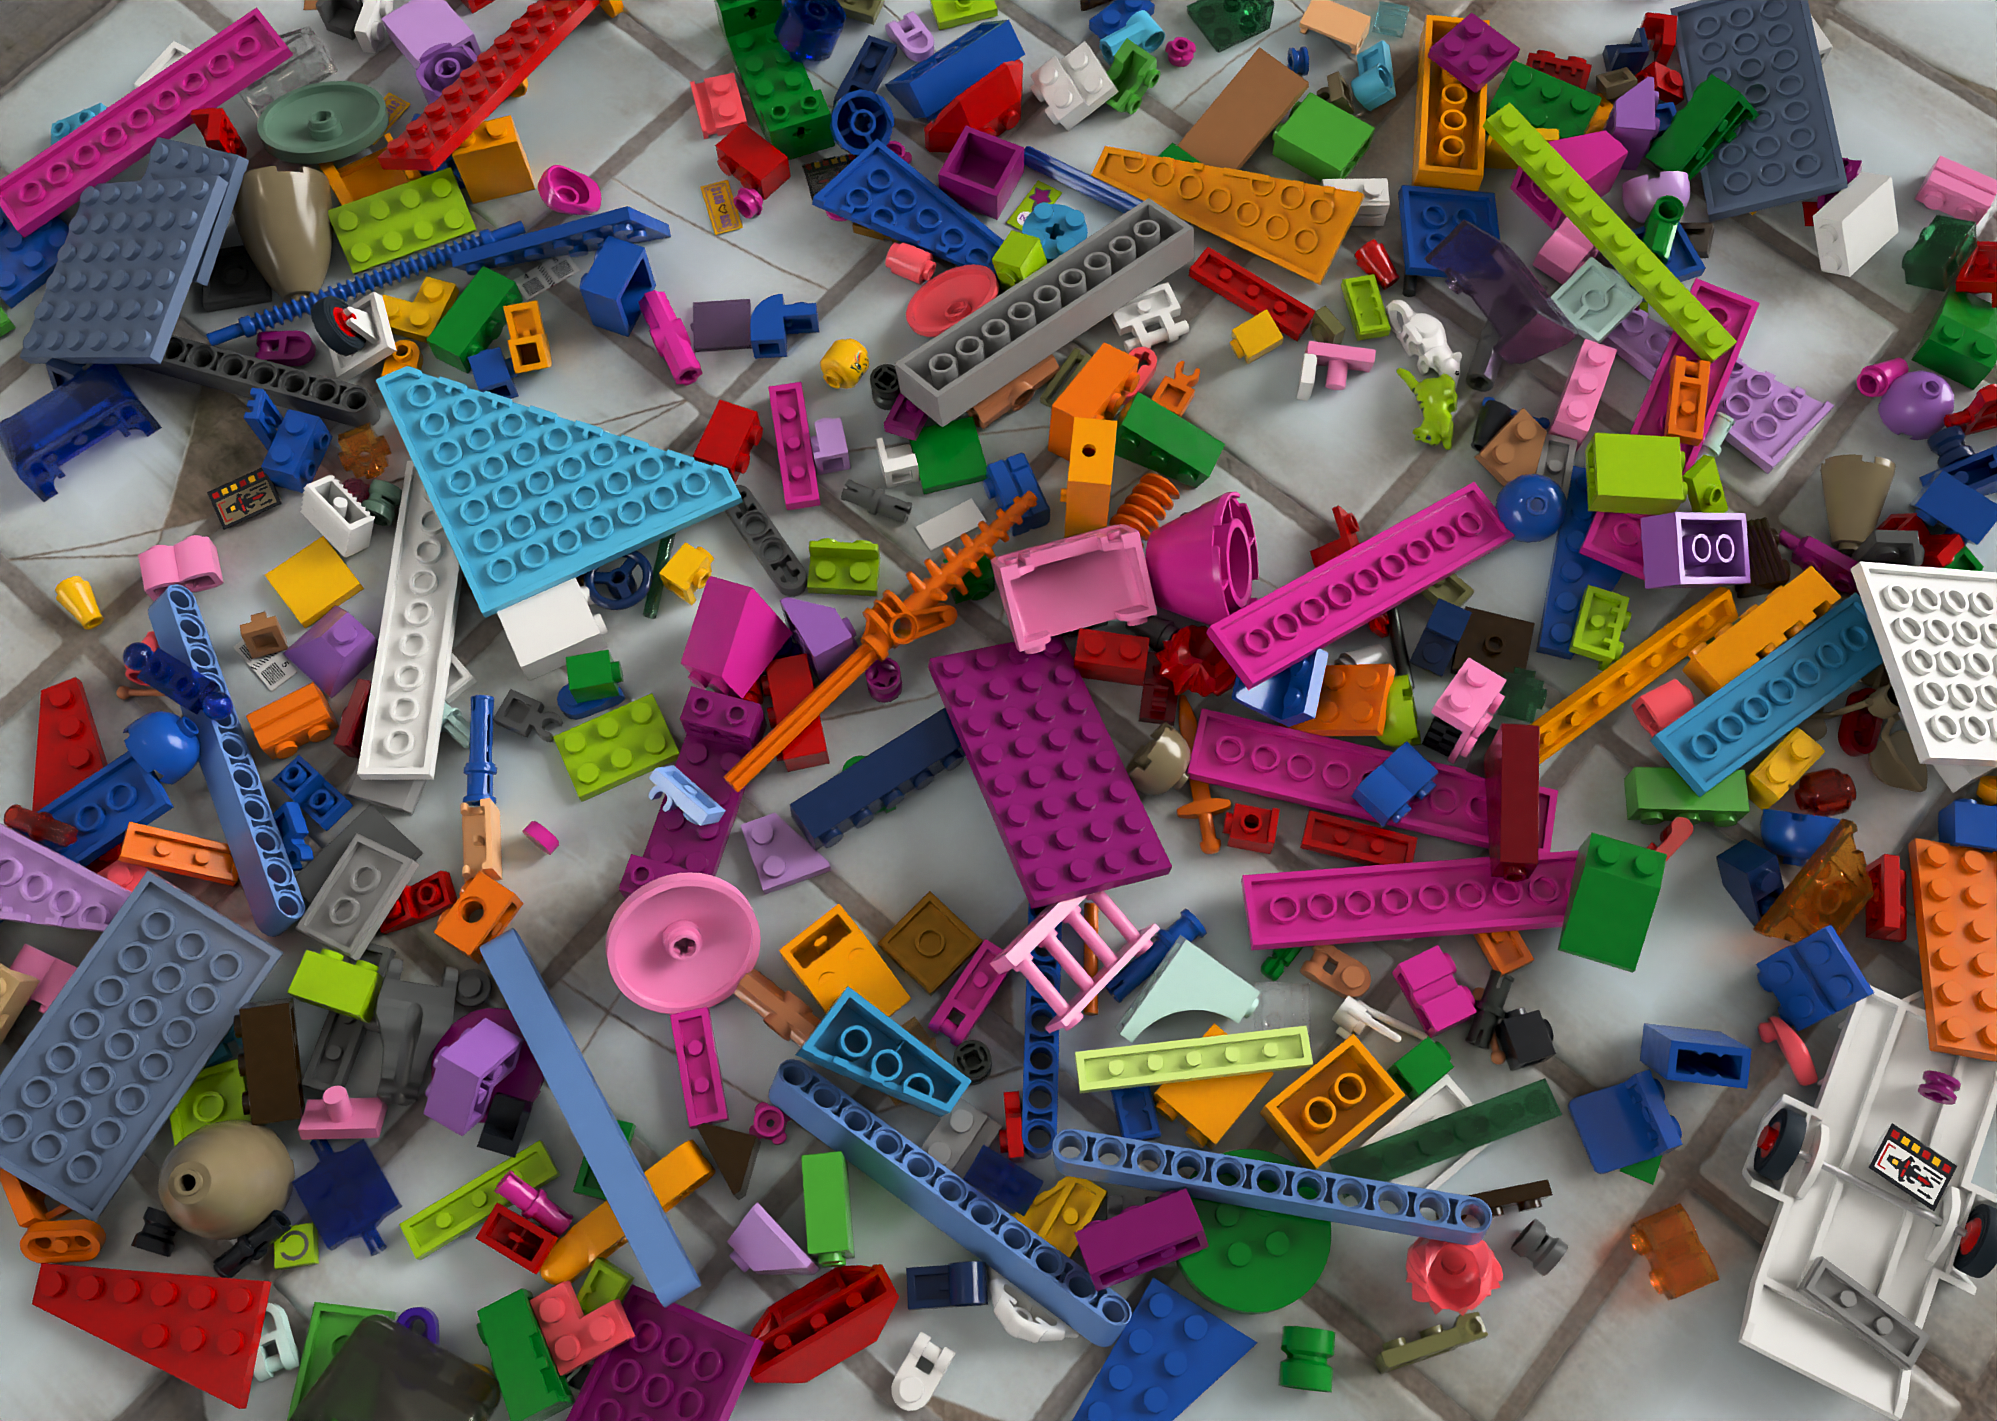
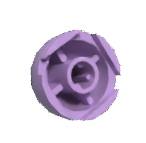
M1659 172L1660 177L1651 179L1648 178L1647 174L1623 183L1622 200L1629 216L1639 223H1644L1657 199L1666 195L1678 198L1683 203L1685 209L1690 199V181L1686 172Z

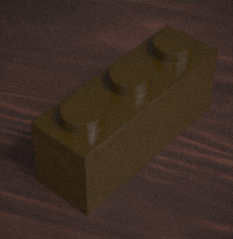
M294 998L245 1003L239 1009L240 1014L234 1015L236 1038H242L244 1053L238 1054V1069L240 1077L246 1076L248 1091L242 1093L244 1115L251 1116L252 1125L301 1119L305 1109L303 1085H301L302 1074Z

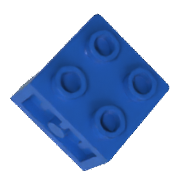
M1319 648L1312 655L1250 690L1246 688L1238 675H1236L1232 699L1287 727L1315 719L1329 653Z

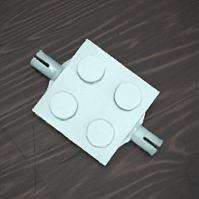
M1591 257L1546 301L1545 307L1562 322L1550 334V337L1553 341L1557 338L1555 343L1561 344L1571 332L1581 335L1584 339L1600 344L1641 303L1643 297L1630 287L1627 280L1618 270L1605 267L1595 258Z

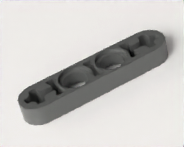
M736 485L747 512L743 515L739 506L736 505L725 510L727 516L778 590L788 597L801 595L805 591L808 582L804 567L752 492L745 486ZM753 521H760L765 524L764 530L759 534H750L746 531V528ZM772 546H777L783 550L782 556L776 560L766 559L764 553ZM785 566H787V570L792 577H797L798 582L796 584H792L790 581L786 582L785 574L782 570Z

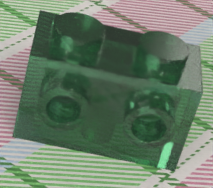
M1936 215L1929 226L1923 228L1913 248L1904 254L1902 269L1905 271L1906 284L1945 292L1977 247L1976 222Z

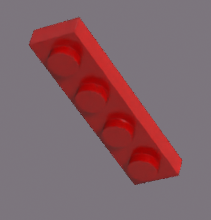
M1207 247L1189 268V277L1250 314L1256 316L1267 309L1279 331L1297 342L1312 324L1315 310L1210 247Z

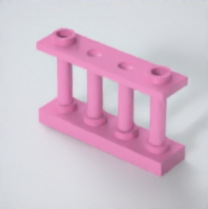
M1105 891L1049 904L990 962V965L999 975L1011 969H1014L1015 972L1020 971L1057 1014L1044 1028L1048 1033L1061 1028L1068 1031L1084 1017L1081 1011L1133 956L1136 958L1141 956L1153 945L1150 939L1160 928L1154 923L1138 931ZM1085 898L1088 901L1092 899L1127 940V943L1116 954L1113 953L1079 913L1082 909L1078 904ZM1061 921L1064 924L1069 923L1104 964L1093 978L1086 973L1056 937L1058 933L1054 928ZM1037 945L1040 948L1045 947L1081 989L1068 1003L1031 961L1034 957L1030 952Z

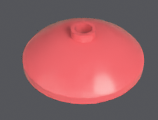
M963 265L947 270L929 280L914 294L906 310L907 322L915 333L935 338L996 298L999 292L998 279L990 268L982 265Z

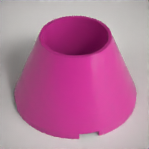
M1226 492L1151 532L1147 542L1145 560L1156 606L1211 626L1258 600L1257 598H1251L1252 580H1259L1256 536L1246 503L1238 502L1237 498H1240L1238 492Z

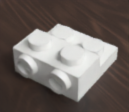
M1085 41L1060 61L1056 56H1053L1030 75L1034 81V84L1030 87L1032 92L1040 102L1046 100L1049 105L1045 109L1047 116L1054 125L1060 122L1068 131L1119 92Z

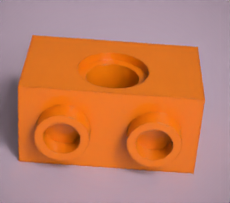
M479 871L474 878H470L465 882L460 890L459 899L452 908H448L441 914L437 921V928L433 932L443 942L477 964H480L483 960L479 947L501 935L524 904L515 893ZM475 910H484L480 920L469 923V917Z

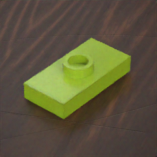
M930 0L931 9L939 30L998 16L995 0Z
M1375 275L1342 279L1341 288L1357 341L1389 336L1391 328Z
M1703 455L1682 476L1683 481L1687 483V494L1692 512L1726 513L1729 509L1715 458Z
M597 1258L577 1294V1299L584 1315L591 1313L612 1300L620 1299L622 1302L635 1277L605 1258Z

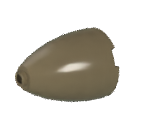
M276 165L261 167L244 172L232 215L240 238L259 273L285 302L291 303V299H295L297 302L301 300L300 296L308 298L310 297V292L314 295L319 293L318 290L321 289L330 264L334 228L328 215V210L333 209L329 179L322 172L304 166L299 169L300 172H277Z
M227 1120L211 1123L188 1134L169 1152L162 1164L158 1178L159 1198L167 1215L185 1231L213 1240L238 1239V1237L254 1230L274 1210L283 1212L293 1191L295 1178L293 1159H290L289 1153L277 1136V1133L263 1124L252 1125L249 1120Z

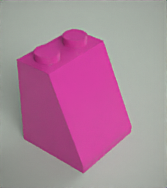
M1606 130L1548 142L1600 198L1610 192L1628 154L1622 143L1612 137ZM1519 166L1510 189L1553 231L1556 230L1567 216Z
M710 576L706 581L681 664L690 672L689 680L699 688L705 690L707 687H710L716 693L729 694L743 699L793 632L752 587Z

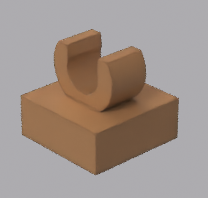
M266 612L251 615L252 622L240 625L241 636L253 659L288 649L287 639L276 616L267 618Z

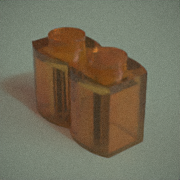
M1681 1203L1630 1224L1633 1231L1630 1233L1632 1245L1640 1256L1645 1255L1652 1269L1649 1272L1651 1283L1660 1295H1665L1668 1301L1720 1280L1709 1254L1700 1242L1696 1229Z

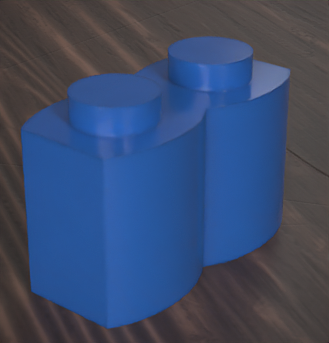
M1406 741L1356 787L1351 797L1381 826H1386L1391 820L1398 824L1412 810L1408 805L1416 797L1421 801L1424 800L1436 788L1437 785L1433 780L1439 771Z

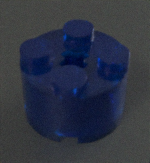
M785 0L774 27V34L781 45L789 51V56L794 61L803 63L806 60H825L830 58L843 30L846 15L837 0Z

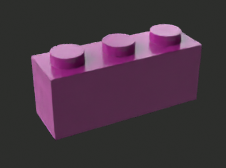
M1187 1188L1180 1191H1167L1161 1194L1155 1201L1142 1206L1133 1205L1127 1207L1117 1216L1104 1221H1092L1086 1224L1082 1230L1074 1232L1097 1292L1209 1247L1203 1226Z

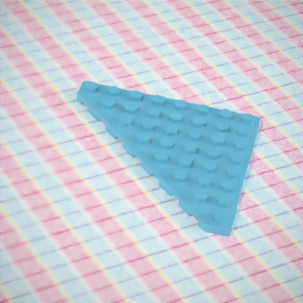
M410 366L375 379L485 618L743 503L742 497L728 469L716 464L711 466L695 461L694 457L669 449L664 451L649 446L647 442L625 435L617 436L603 431V428L578 420L574 422L558 417L556 413L532 405L527 407L514 403L510 398L488 391L483 393L468 388L466 384L441 376L436 378Z

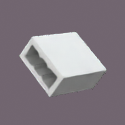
M1861 172L1848 184V188L1842 189L1812 216L1821 271L1850 277L1899 232L1892 176Z
M576 578L497 612L519 665L529 681L565 666V657L597 652L607 647L602 636L608 633L600 613L593 616L589 606L595 603L590 599L589 589L586 586L580 587Z

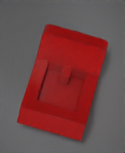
M1654 61L1635 75L1638 83L1646 77H1654V91L1659 92L1660 100L1666 103L1673 102L1675 106L1684 100L1683 79L1676 70H1671Z

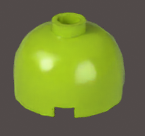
M1409 675L1394 676L1387 697L1383 736L1376 737L1383 744L1394 748H1399L1406 741L1411 746L1421 745L1420 730H1417L1416 725L1418 716L1411 682H1409Z

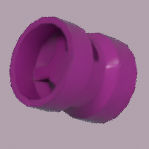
M887 657L882 662L876 660L866 669L865 676L868 692L874 700L887 703L898 698L903 686L900 667L896 661Z

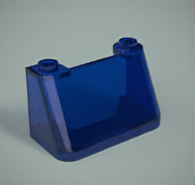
M93 364L84 372L29 406L0 422V446L17 476L45 502L58 494L54 486V480L56 477L61 479L66 476L60 468L64 463L117 430L125 438L131 435L129 430L134 429L143 431L148 437L162 427L116 365Z

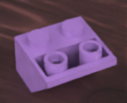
M1646 77L1615 101L1602 130H1606L1612 137L1620 141L1628 151L1621 167L1622 170L1636 171L1641 159L1646 158L1645 156L1649 152L1652 137L1656 138L1658 134L1660 119L1655 117V110L1658 106L1659 92L1654 91V77Z

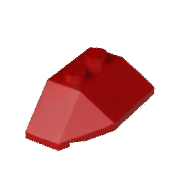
M1017 59L1002 63L955 97L939 113L934 122L931 121L924 127L925 148L929 152L950 153L965 126L998 137L1006 130L1014 128L1019 120H1021L1023 62Z
M874 1264L872 1267L863 1265L836 1267L769 1306L750 1334V1336L764 1342L750 1372L754 1383H807L876 1342L899 1299V1295L883 1265Z

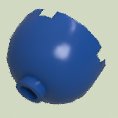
M859 89L846 93L835 103L831 112L830 130L833 139L841 149L852 155L859 156L876 139L885 145L891 139L894 116L891 107L882 96L871 91Z
M1534 473L1520 475L1506 483L1497 496L1495 506L1500 520L1510 532L1515 534L1513 540L1526 543L1541 542L1555 534L1563 524L1567 511L1566 496L1559 484L1547 476Z
M165 711L150 712L135 720L123 731V733H129V737L124 742L135 761L149 774L156 770L164 775L159 781L165 784L173 785L181 780L197 765L200 758V741L197 736L199 730L188 717L183 716L181 718L174 713Z
M1763 809L1760 821V835L1764 845L1770 852L1784 856L1783 864L1806 867L1807 860L1822 859L1834 849L1840 834V819Z

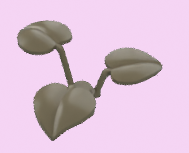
M1884 663L1859 680L1861 683L1872 686V689L1876 690L1869 698L1830 712H1823V707L1797 726L1814 741H1818L1827 733L1824 719H1831L1868 707L1869 712L1873 716L1888 719L1881 732L1883 741H1878L1875 750L1868 754V762L1873 774L1881 782L1891 787L1914 792H1923L1927 789L1926 764L1919 763L1909 733L1904 730H1898L1890 735L1893 725L1900 720L1898 713L1901 710Z

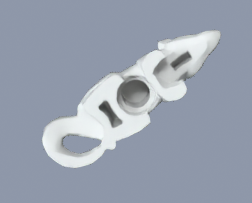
M1393 300L1386 306L1390 327L1396 334L1397 339L1400 340L1408 356L1411 357L1416 354L1419 357L1417 362L1419 372L1425 375L1430 367L1439 376L1448 374L1455 381L1456 389L1460 376L1462 354L1458 351L1452 353L1447 345L1445 329L1442 323L1429 314L1414 312L1403 300ZM1397 311L1400 312L1403 317V329H1401L1398 323Z

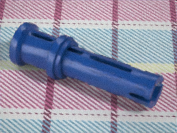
M475 695L470 697L469 762L466 763L463 772L467 775V796L463 797V802L467 803L468 806H480V799L490 798L496 804V798L493 796V776L497 774V767L492 763L494 697Z
M1188 909L1181 911V917L1169 928L1159 930L1153 945L1144 954L1133 960L1105 986L1109 994L1114 995V999L1118 1003H1121L1128 994L1154 973L1180 935L1192 942L1198 936L1202 938L1207 934L1201 922Z

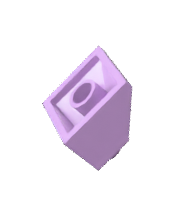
M758 1202L750 1209L727 1241L734 1249L729 1255L730 1258L744 1273L751 1268L758 1275H815L820 1270Z

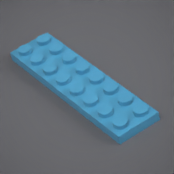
M1855 592L1657 733L1650 740L1699 798L1884 663L1861 597Z

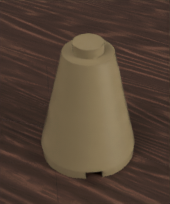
M1849 454L1829 457L1825 459V464H1821L1820 472L1831 545L1838 548L1840 553L1853 554L1875 530L1895 475L1896 465L1894 462L1876 456L1874 463L1862 461L1863 455Z

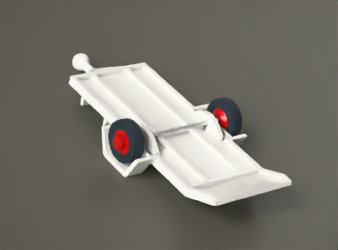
M1870 985L1874 994L1851 1005L1846 1019L1838 1025V1028L1842 1029L1826 1075L1817 1083V1086L1821 1088L1814 1108L1783 1094L1763 1116L1742 1170L1743 1177L1751 1187L1780 1201L1750 1281L1738 1342L1895 1421H1899L1902 1418L1908 1400L1911 1370L1905 1371L1796 1290L1815 1259L1823 1256L1920 1329L1923 1328L1939 1278L1975 1295L1977 1287L1969 1280L1966 1274L1974 1278H1982L1997 1264V1195L1971 1183L1997 1105V1062L1930 1051L1923 989L1903 999H1899ZM1924 1071L1941 1072L1954 1077L1961 1083L1960 1090L1954 1091L1957 1097L1955 1104L1937 1103L1920 1095L1918 1088L1919 1085L1925 1084V1081L1922 1079ZM1892 1123L1957 1165L1935 1211L1868 1168V1160L1880 1137Z

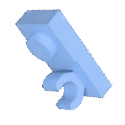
M674 765L655 768L649 777L657 785L650 790L649 798L651 800L659 799L664 792L667 796V802L662 810L665 812L679 807L683 810V815L688 821L702 826L719 822L726 811Z

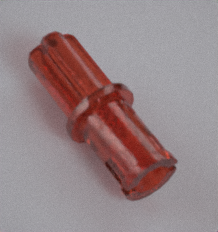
M14 804L4 814L3 820L7 827L26 832L31 839L36 841L44 839L63 847H68L77 841V828L55 820L50 813H37Z

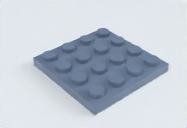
M157 137L155 144L150 150V160L145 175L140 181L220 176L229 183L192 280L193 283L207 286L249 160L236 154Z

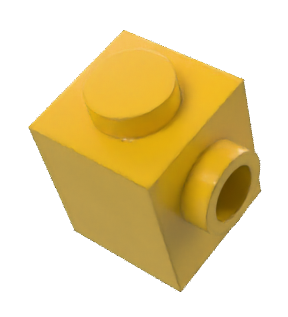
M1266 309L1232 329L1231 336L1233 340L1229 344L1238 359L1244 357L1247 364H1250L1282 345L1284 338Z

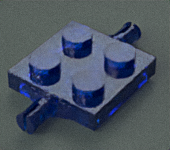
M313 1139L310 1145L320 1162L312 1170L292 1181V1184L324 1243L332 1251L348 1240L362 1237L371 1256L379 1254L378 1249L383 1251L387 1248V1245L382 1240L376 1227L381 1224L385 1217L397 1211L403 1205L367 1141L361 1139L347 1149L334 1153L327 1139H318L319 1142Z

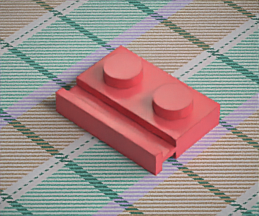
M734 72L705 78L702 83L695 84V81L690 82L704 139H708V135L718 134V136L729 134L741 122L748 126Z

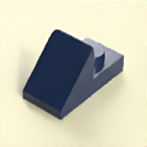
M1439 598L1409 662L1442 677L1472 612Z

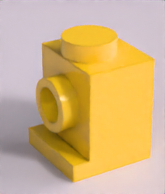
M685 542L659 572L665 588L690 605H693L696 601L694 592L697 589H702L711 576L712 569L710 564L714 561V558L704 548L698 546L695 549Z

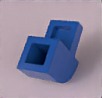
M776 294L761 301L754 309L750 319V340L755 359L787 357V334L819 332L816 303L797 302L785 305L783 294Z

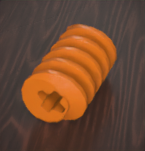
M1153 473L1144 474L1140 478L1139 484L1132 489V494L1128 495L1125 498L1124 504L1117 509V514L1111 517L1109 525H1128L1139 531L1141 540L1148 541L1151 534L1149 530L1154 531L1159 527L1157 520L1162 521L1166 518L1164 510L1169 511L1173 508L1174 503L1171 499H1179V492L1168 479Z

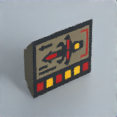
M262 468L207 492L223 530L282 504L275 485Z

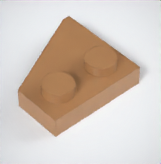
M1522 408L1511 417L1474 458L1504 487L1506 483L1520 475L1536 474L1547 431Z

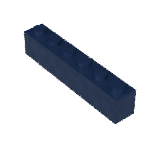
M946 708L941 709L790 804L792 819L815 851L823 846L825 848L834 846L843 838V834L851 828L856 827L858 829L867 825L874 818V814L884 806L887 809L895 807L904 799L906 793L914 788L917 790L925 788L934 780L936 774L944 769L951 771L964 761L966 755Z

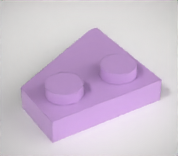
M776 813L740 825L765 895L832 871L829 861L818 851H815L806 840Z

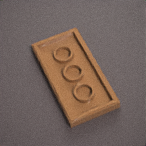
M1259 47L1177 146L1204 165L1240 170L1309 88V83Z

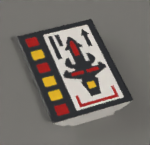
M1893 1123L1880 1137L1868 1160V1168L1933 1211H1935L1957 1168V1165Z

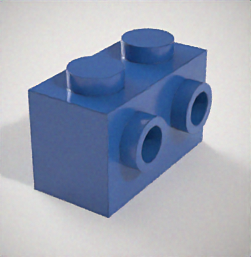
M288 409L261 468L275 486L303 493L305 491L303 488L313 482L333 436L319 416Z

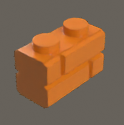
M314 682L246 715L261 749L272 760L291 757L298 751V747L310 741L319 742L325 740L331 735L332 730L339 727L325 695Z

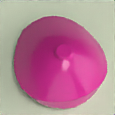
M553 165L543 172L538 182V191L541 199L547 207L556 212L571 215H589L597 212L601 207L602 198L597 183L585 174L570 168Z

